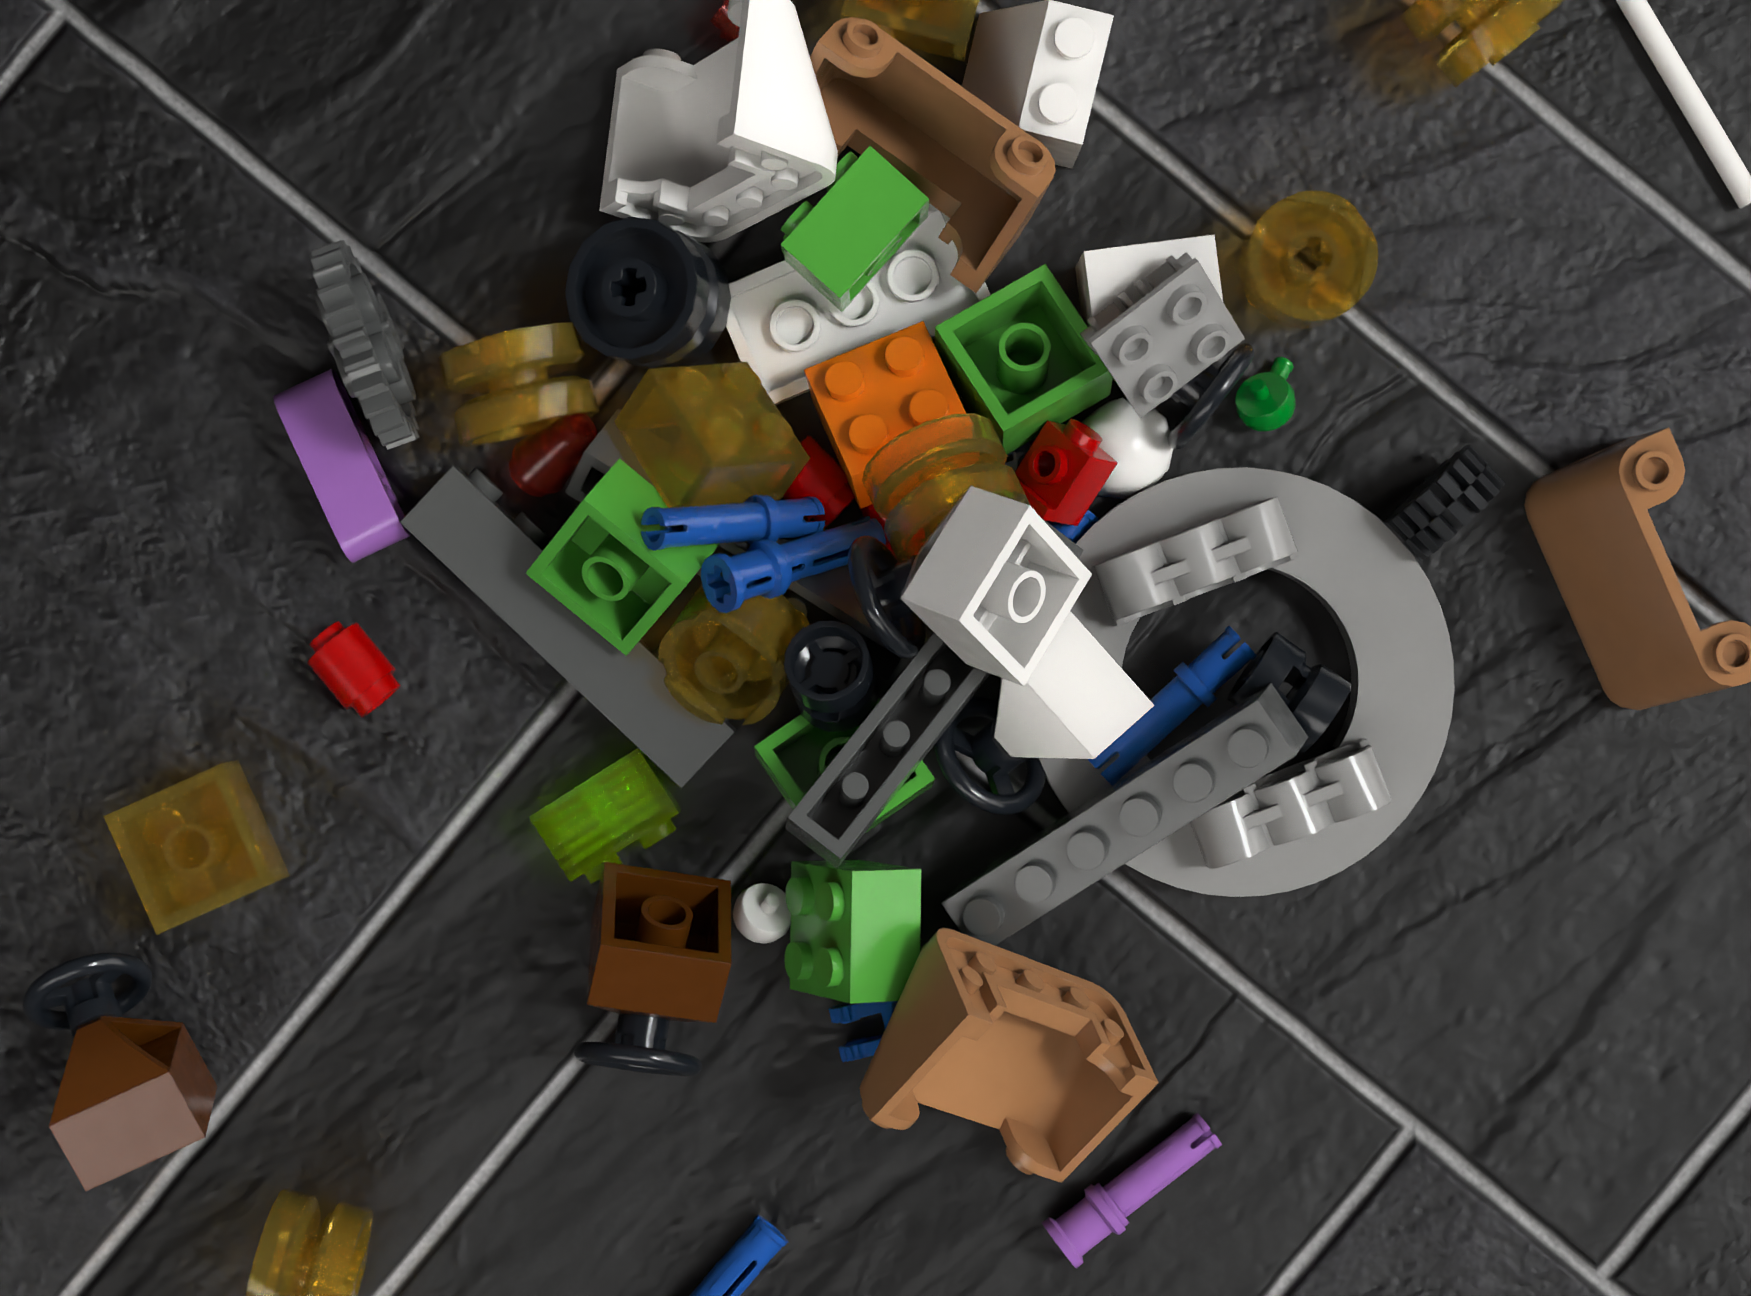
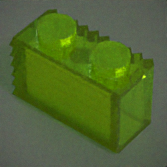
M637 748L537 811L529 818L568 880L571 882L585 874L590 884L601 878L604 862L623 864L617 852L637 839L645 850L674 832L676 827L671 818L680 813L682 809L650 758Z

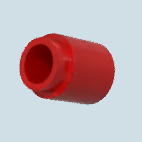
M791 435L765 460V463L772 469L765 478V481L784 500L814 496L822 503L825 515L804 516L803 520L806 522L811 520L825 521V529L855 500L842 467L810 435L801 443Z
M337 621L321 632L309 644L315 652L307 662L344 708L348 710L353 707L361 718L374 711L401 687V684L392 675L396 668L357 622L345 628L340 621Z

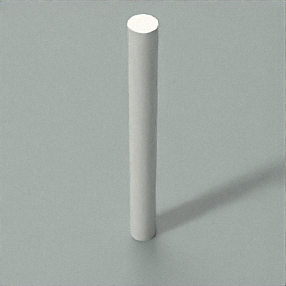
M1616 0L1739 209L1751 203V175L1647 0Z

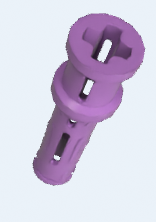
M1195 1113L1192 1116L1193 1118L1104 1187L1100 1183H1097L1095 1186L1091 1184L1084 1189L1086 1197L1056 1220L1048 1217L1042 1222L1044 1228L1075 1268L1084 1263L1083 1255L1112 1232L1117 1235L1126 1230L1125 1226L1129 1224V1221L1126 1219L1127 1216L1212 1150L1218 1149L1222 1145L1198 1113Z

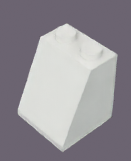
M1044 0L980 13L962 87L1029 135L1042 142L1052 155L1055 165L1072 169L1083 144L1114 15L1053 0Z

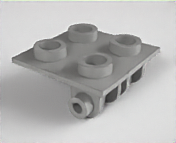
M1187 252L1178 259H1175L1172 255L1169 256L1163 265L1146 277L1153 288L1152 291L1141 280L1135 282L1136 289L1143 297L1136 303L1125 292H1122L1118 297L1127 309L1126 311L1122 312L1113 302L1095 317L1091 316L1086 321L1089 327L1080 333L1095 355L1099 356L1140 418L1161 402L1170 398L1173 393L1211 364L1221 359L1228 351L1245 339L1201 264L1196 258L1192 259Z

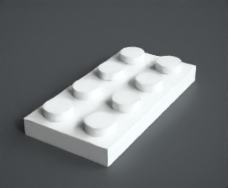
M929 203L927 219L843 312L785 260L729 284L731 302L726 328L762 411L810 391L804 369L921 321H924L933 339L935 338V326L990 296L986 283L975 293L950 275L958 260L957 247L953 240L948 245L938 238L950 219L948 216Z

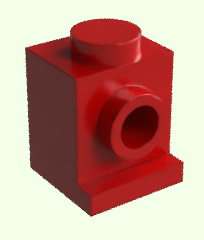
M1070 419L1067 425L1047 421L1014 474L1006 472L1000 484L1022 503L1030 505L1042 519L1078 526L1118 462L1099 447L1103 441L1102 437L1087 425L1074 419Z

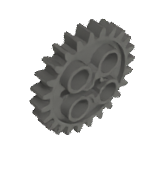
M344 240L312 250L313 257L310 258L314 268L312 273L319 287L314 289L316 303L328 330V348L336 361L340 376L349 395L352 398L358 397L365 418H369L375 436L378 435L382 446H386L387 450L417 440L419 438L417 431L419 426L415 418L417 413L412 401L416 400V393L403 360L402 349H404V345L394 327L379 293L374 294L366 274L361 270L357 257L354 258L350 246H347Z

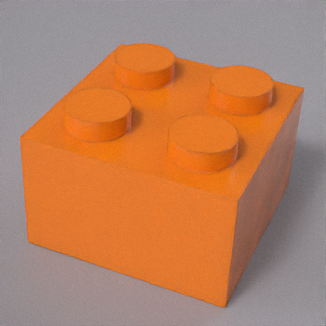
M924 321L804 369L813 404L860 509L978 461L973 426Z

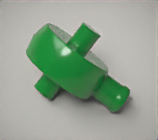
M1275 358L1269 372L1256 374L1244 381L1239 387L1235 396L1236 411L1239 418L1249 428L1256 431H1271L1284 425L1293 415L1296 406L1295 393L1292 386L1286 380L1294 366L1287 358Z

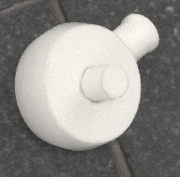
M758 883L745 889L738 896L733 909V919L737 929L743 936L753 942L766 944L776 941L787 933L791 926V913L786 905L785 893L781 889L771 884Z

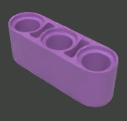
M330 369L274 395V403L281 421L334 535L349 561L354 563L410 537V531L400 523L405 517L337 373Z

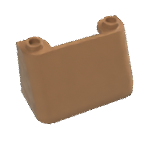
M855 17L842 18L835 22L820 38L810 56L837 146L838 156L847 145L861 155L871 146L925 194L932 206L948 216L950 219L938 238L948 245L953 240L957 247L958 260L950 275L977 293L1019 238L1054 177L1056 172L1055 161L1042 142L1029 135L880 29L875 23Z
M1669 427L1629 437L1543 475L1533 482L1527 491L1524 504L1527 519L1603 691L1610 701L1616 705L1633 710L1647 709L1751 682V626L1744 622L1727 620L1700 630L1647 510L1673 497L1683 484L1685 475L1684 462Z
M942 928L922 947L859 1089L864 1112L870 1121L882 1128L898 1130L910 1128L919 1117L918 1103L999 1129L1007 1146L1006 1155L1018 1170L1028 1175L1035 1173L1062 1183L1159 1082L1126 1013L1115 998L1102 987L953 929Z

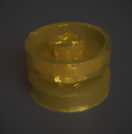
M1417 0L1400 18L1419 42L1433 41L1458 23L1463 31L1439 51L1436 60L1438 67L1456 88L1488 63L1494 66L1535 34L1541 28L1538 23L1566 0Z
M572 322L525 327L500 332L455 347L438 357L447 390L458 394H474L489 391L488 394L464 402L453 413L460 446L486 445L525 437L573 424L599 413L591 380L576 375L549 379V376L573 368L585 356L580 334Z
M969 413L951 414L926 421L899 434L880 448L866 464L862 482L875 510L881 518L886 519L884 531L899 562L913 555L917 556L925 542L970 485L1030 505L1013 468L1005 465L1008 456L989 418Z
M284 1188L279 1192L265 1223L255 1254L246 1296H358L367 1263V1252L373 1222L372 1209L340 1202L327 1214L319 1232L321 1211L316 1196Z

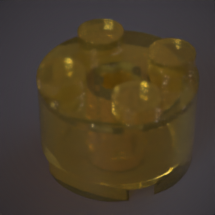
M1316 190L1295 193L1272 205L1253 224L1241 247L1239 273L1249 303L1268 319L1292 328H1312L1327 324L1356 305L1373 283L1378 266L1377 240L1372 229L1369 228L1366 221L1357 212L1358 209L1341 196ZM1305 246L1312 248V259L1321 261V266H1318L1310 274L1303 272L1302 263L1294 261V256L1300 253Z
M700 585L689 598L660 643L658 649L659 661L663 658L667 672L664 683L672 697L683 708L702 720L722 725L725 719H745L742 725L754 724L771 713L787 688L789 681L784 670L785 652L791 639L803 627L810 625L808 619L801 611L795 609L783 595L772 599L764 598L760 595L743 601L741 607L735 611L722 613L711 605L702 585Z

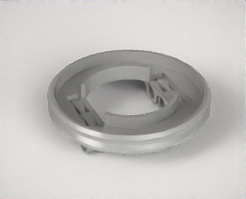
M1248 467L1218 468L1193 472L1169 479L1135 494L1107 512L1076 542V545L1083 549L1079 560L1092 573V576L1070 611L1121 668L1127 644L1140 617L1185 602L1190 598L1216 588L1246 579L1267 569L1297 582L1322 603L1340 630L1347 648L1351 667L1352 685L1349 707L1342 729L1332 745L1335 748L1334 750L1263 776L1125 863L1126 865L1152 879L1176 888L1201 894L1248 897L1288 892L1315 884L1345 870L1384 842L1407 818L1422 797L1434 775L1446 744L1452 718L1455 690L1454 660L1449 631L1442 608L1429 579L1413 554L1377 516L1346 495L1329 486L1302 476L1269 469ZM1116 753L1100 769H1095L1088 759L1039 758L1053 791L1064 808L1071 812L1111 786L1101 773L1119 757V753ZM1147 755L1122 778L1149 762L1150 759Z

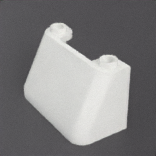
M729 0L728 18L733 24L740 27L739 37L694 65L681 61L680 56L672 51L650 49L645 51L643 56L634 58L617 69L599 211L623 219L637 217L657 220L674 230L691 236L699 242H718L820 191L835 181L838 150L795 5L790 0Z

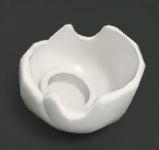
M1119 398L1099 407L1081 422L1102 437L1103 441L1099 447L1118 462L1098 493V496L1129 499L1135 494L1154 486L1163 477L1164 473L1168 471L1173 448L1169 446L1167 441L1170 429L1166 418L1155 408L1140 418L1128 400Z

